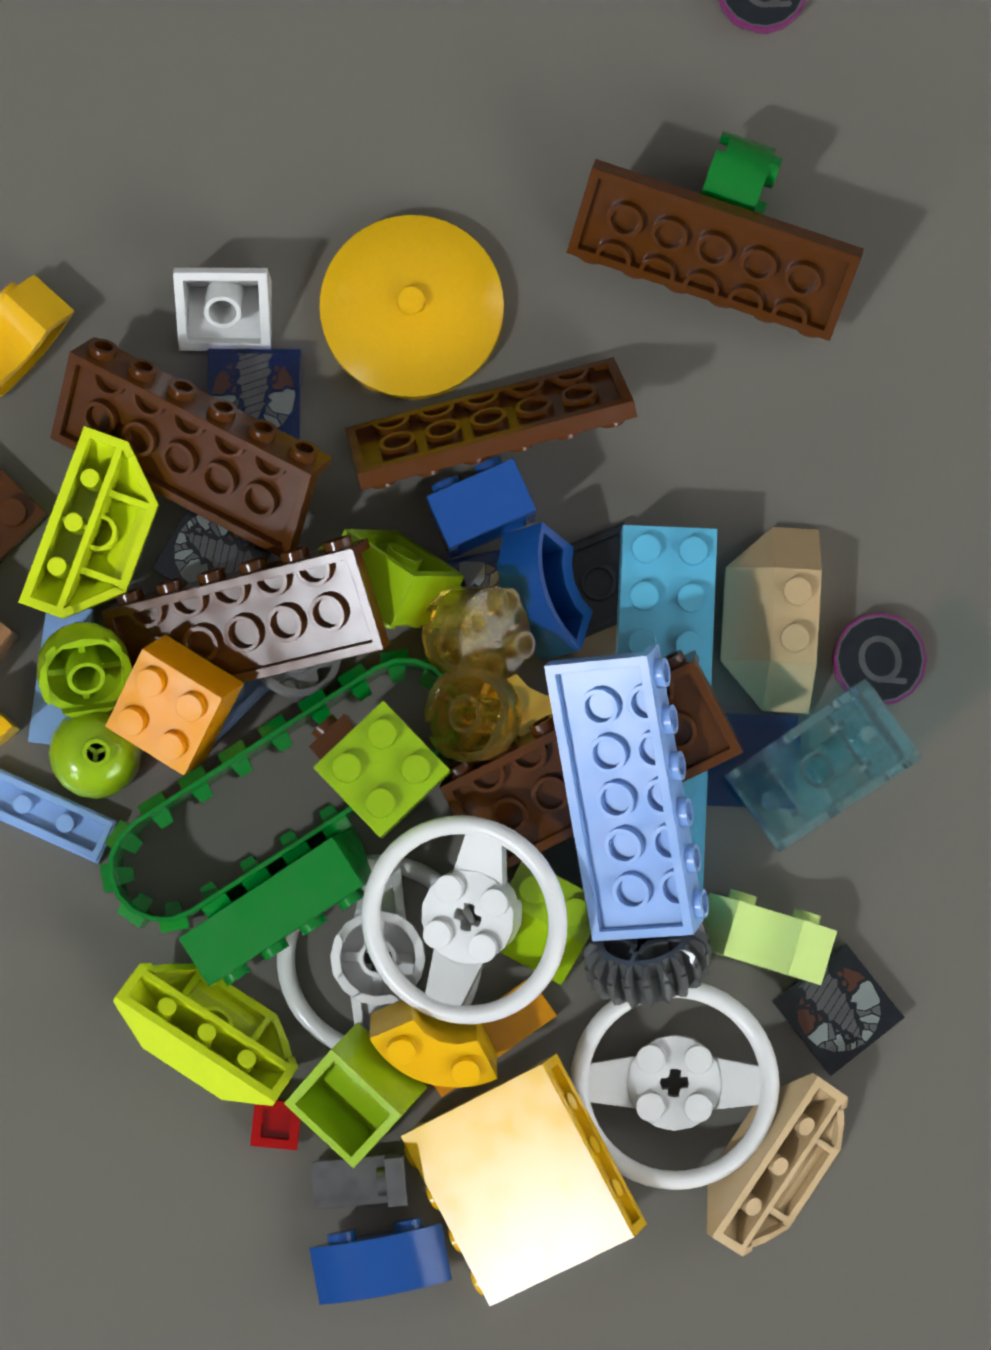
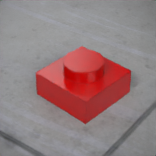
M277 1099L273 1106L254 1104L250 1146L298 1150L301 1119L284 1104L286 1100Z

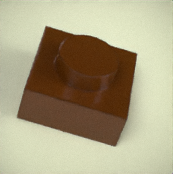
M331 714L313 730L312 735L316 740L309 748L321 760L357 724L349 715L343 714L337 719Z

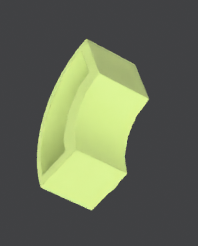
M730 889L728 897L709 893L708 916L703 920V926L707 931L712 953L822 985L837 931L819 925L821 916L794 908L792 916L755 906L756 896Z

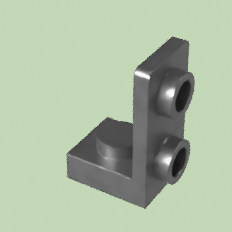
M405 1153L365 1156L354 1169L344 1159L314 1161L311 1164L314 1207L318 1210L388 1203V1207L408 1206L409 1195Z

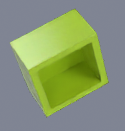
M384 701L373 709L313 767L381 839L451 773L450 769Z
M358 1022L327 1053L284 1103L353 1169L427 1089L423 1082L405 1075L386 1061L369 1039L370 1033Z

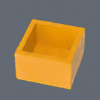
M164 635L141 650L105 727L185 776L207 759L244 683L174 639Z

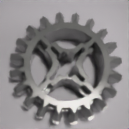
M703 922L694 935L593 942L590 934L586 946L583 948V964L592 990L598 991L601 999H611L614 1005L628 1002L631 1008H635L639 1004H648L652 1008L654 1003L660 1001L670 1004L671 998L675 996L687 997L688 988L700 987L701 979L709 975L712 950Z

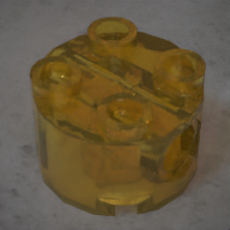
M455 586L441 591L431 601L426 613L432 614L429 624H423L422 629L425 655L434 667L448 674L451 679L499 681L508 678L522 665L524 659L532 656L535 650V639L530 633L527 613L520 602L519 594L512 588Z

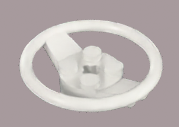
M466 815L444 816L422 822L397 837L375 863L368 878L362 901L361 918L365 944L369 956L383 981L409 1006L427 1016L450 1023L481 1024L493 1022L520 1011L535 1000L548 986L560 965L565 949L568 925L567 909L560 883L553 869L539 850L525 837L513 829L490 819ZM465 834L454 870L441 876L430 887L422 903L421 922L424 928L423 939L429 947L434 948L426 991L423 992L402 974L388 952L381 928L383 893L395 867L413 849L441 836ZM507 848L529 868L542 890L548 912L546 946L538 966L518 989L493 1002L479 1005H464L484 964L492 960L514 940L521 926L522 903L521 900L517 899L514 889L507 882ZM469 904L474 905V913L477 916H481V921L469 922L463 914V910Z
M381 854L366 855L371 871ZM404 857L395 867L385 886L381 903V928L388 952H391L392 960L402 974L416 986L422 978L426 956L423 940L418 934L416 927L406 920L402 876L415 880L430 889L442 875L423 863ZM362 898L357 902L354 918L345 923L334 938L330 959L333 976L338 981L342 990L351 996L354 1025L358 1022L370 1033L371 1013L401 999L387 986L379 973L372 970L373 963L366 964L365 954L368 953L362 930ZM466 907L463 910L466 919L471 923L476 922L470 907ZM298 929L285 938L289 947L277 954L279 983L287 1005L302 1027L316 1040L332 1049L345 1035L325 1023L304 997L295 966L296 943L300 931ZM481 972L464 1005H471V1003L473 1002V999L478 989Z
M702 982L698 988H688L687 997L675 996L672 998L690 999L707 1004L730 1018L748 1039L755 1053L758 1065L714 1057L710 1050L695 1038L680 1034L656 1037L641 1047L637 1055L591 1063L594 1052L608 1028L623 1014L632 1009L628 1002L614 1005L612 1000L605 1004L590 1020L577 1043L573 1055L570 1079L622 1176L645 1186L667 1190H685L712 1184L727 1177L744 1165L757 1151L766 1138L776 1115L780 1089L779 1070L772 1044L766 1032L753 1014L738 1000L728 993ZM671 1069L681 1070L680 1077L688 1078V1087H681L678 1095L669 1094V1087L662 1088L661 1078L669 1077ZM591 1102L635 1108L641 1119L648 1121L655 1127L672 1131L693 1128L700 1122L706 1121L715 1109L758 1105V1108L743 1138L727 1154L714 1162L698 1168L671 1171L646 1166L622 1153L612 1144L599 1126Z

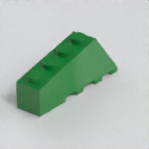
M352 828L329 838L178 938L208 986L222 979L227 986L231 985L251 972L247 965L249 961L260 954L265 961L269 960L289 947L285 938L298 929L305 936L328 921L323 913L336 904L344 911L363 898L364 891L362 887L367 884L371 869L358 832L355 828Z

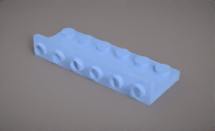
M659 644L648 645L643 652L549 661L544 666L592 941L694 935L704 918L708 916L709 901L706 890L700 889L697 872L701 869V853L698 844L692 843L690 826L693 824L694 812L691 799L684 796L682 780L686 776V762L683 752L677 751L674 734L678 731V714L675 705H669L666 687L670 685L671 674L667 658H661Z

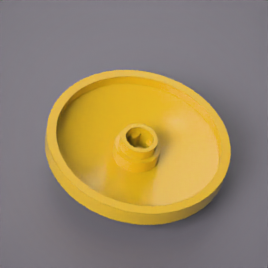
M402 215L386 218L363 228L339 249L325 273L321 287L319 308L322 329L328 347L339 365L349 376L367 389L378 394L403 400H419L451 392L469 381L486 364L496 347L501 333L504 299L500 278L492 260L482 246L468 233L451 223L434 217Z

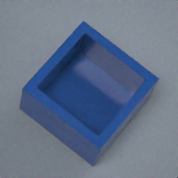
M500 456L492 458L476 466L475 470L477 473L469 478L459 481L458 476L455 475L432 486L433 493L426 496L428 511L450 559L498 539L503 534L516 531L535 522L536 508L513 458L505 462L502 461Z

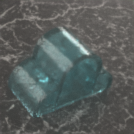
M866 677L727 773L725 777L779 853L914 765L923 756Z

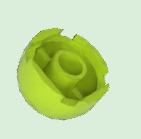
M74 622L62 626L47 638L38 653L36 676L44 701L49 705L51 702L55 707L62 709L64 715L76 718L84 714L93 712L108 713L112 710L133 668L124 643L111 629L93 622Z
M113 709L108 713L93 712L76 718L67 716L61 720L51 735L48 755L52 772L63 787L77 796L100 799L116 795L130 785L140 769L143 750L105 727ZM98 743L103 747L96 750L90 745ZM87 749L93 753V761L87 757ZM106 752L105 757L98 762V754Z

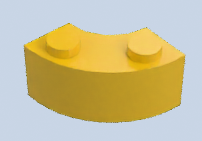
M34 274L18 285L15 282H11L0 292V398L12 389L41 359L58 338L74 313V310Z
M403 1000L371 1013L369 1039L381 1056L405 1075L427 1084L456 1088L477 1086L498 1079L497 1053L482 1024H457L438 1020L417 1011Z

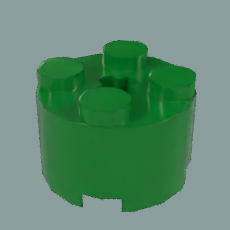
M723 131L719 144L727 146L725 152L716 149L701 194L764 214L767 203L759 201L762 188L764 186L772 189L783 158L774 156L776 148Z

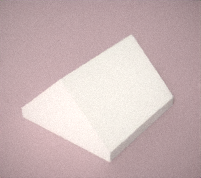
M174 267L173 280L179 351H271L272 280L268 268Z

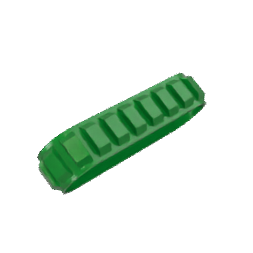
M408 649L380 653L381 664L372 667L368 671L365 670L361 663L337 678L342 687L329 696H326L323 690L319 689L299 702L298 706L302 713L287 722L285 717L280 714L257 729L262 739L248 747L243 740H240L218 754L222 764L212 771L208 772L201 765L177 780L182 790L170 798L165 792L160 791L138 805L137 807L142 816L131 823L125 820L119 821L105 841V844L111 848L109 863L99 865L104 893H115L116 898L121 902L116 912L138 928H145L150 921H158L161 933L194 928L193 916L204 912L210 918L235 901L231 895L232 892L242 886L248 892L274 875L270 868L284 860L287 865H290L313 850L310 842L322 834L329 839L352 829L354 825L349 817L356 812L349 806L339 813L330 804L319 811L324 822L322 825L301 838L292 830L279 837L284 848L283 850L261 864L252 855L240 862L244 875L221 890L212 881L200 888L204 900L187 911L183 910L180 900L165 903V916H158L148 911L153 899L143 892H140L133 899L126 887V884L135 881L133 867H123V858L126 851L133 854L137 853L143 842L136 835L146 826L155 821L161 829L174 822L171 810L193 796L201 803H204L214 796L210 785L233 770L243 778L253 771L250 760L272 745H275L282 753L293 745L289 736L291 733L313 719L318 724H321L331 715L330 708L352 694L360 702L372 695L368 684L380 676L389 673L392 683L406 681V670H418L423 672L419 684L431 691L440 683L447 690L449 697L437 701L440 716H453V724L449 733L437 728L429 740L437 747L433 753L438 758H442L450 763L465 741V737L457 732L458 721L470 719L465 688L453 689L449 682L453 669L430 653L423 661L409 658Z

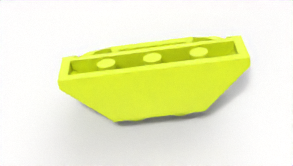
M86 426L83 427L18 603L65 619L127 593L159 508L158 501L129 442Z
M139 963L113 1000L143 1049L221 1100L273 1106L298 1069V1064L295 1057H292L289 1042L278 1015L233 985L227 986L223 979L208 986L195 964L169 963L152 965V963Z

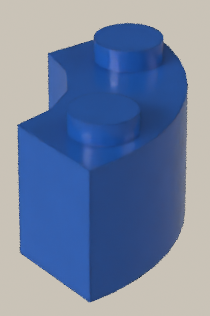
M543 522L503 534L500 554L496 564L503 600L508 615L516 629L517 637L541 661L581 650L593 610L582 599L574 582L572 569L574 547Z
M412 1217L394 1221V1230L356 1236L355 1229H348L327 1234L328 1243L309 1248L319 1305L382 1297L452 1280L442 1223L422 1225L421 1217Z

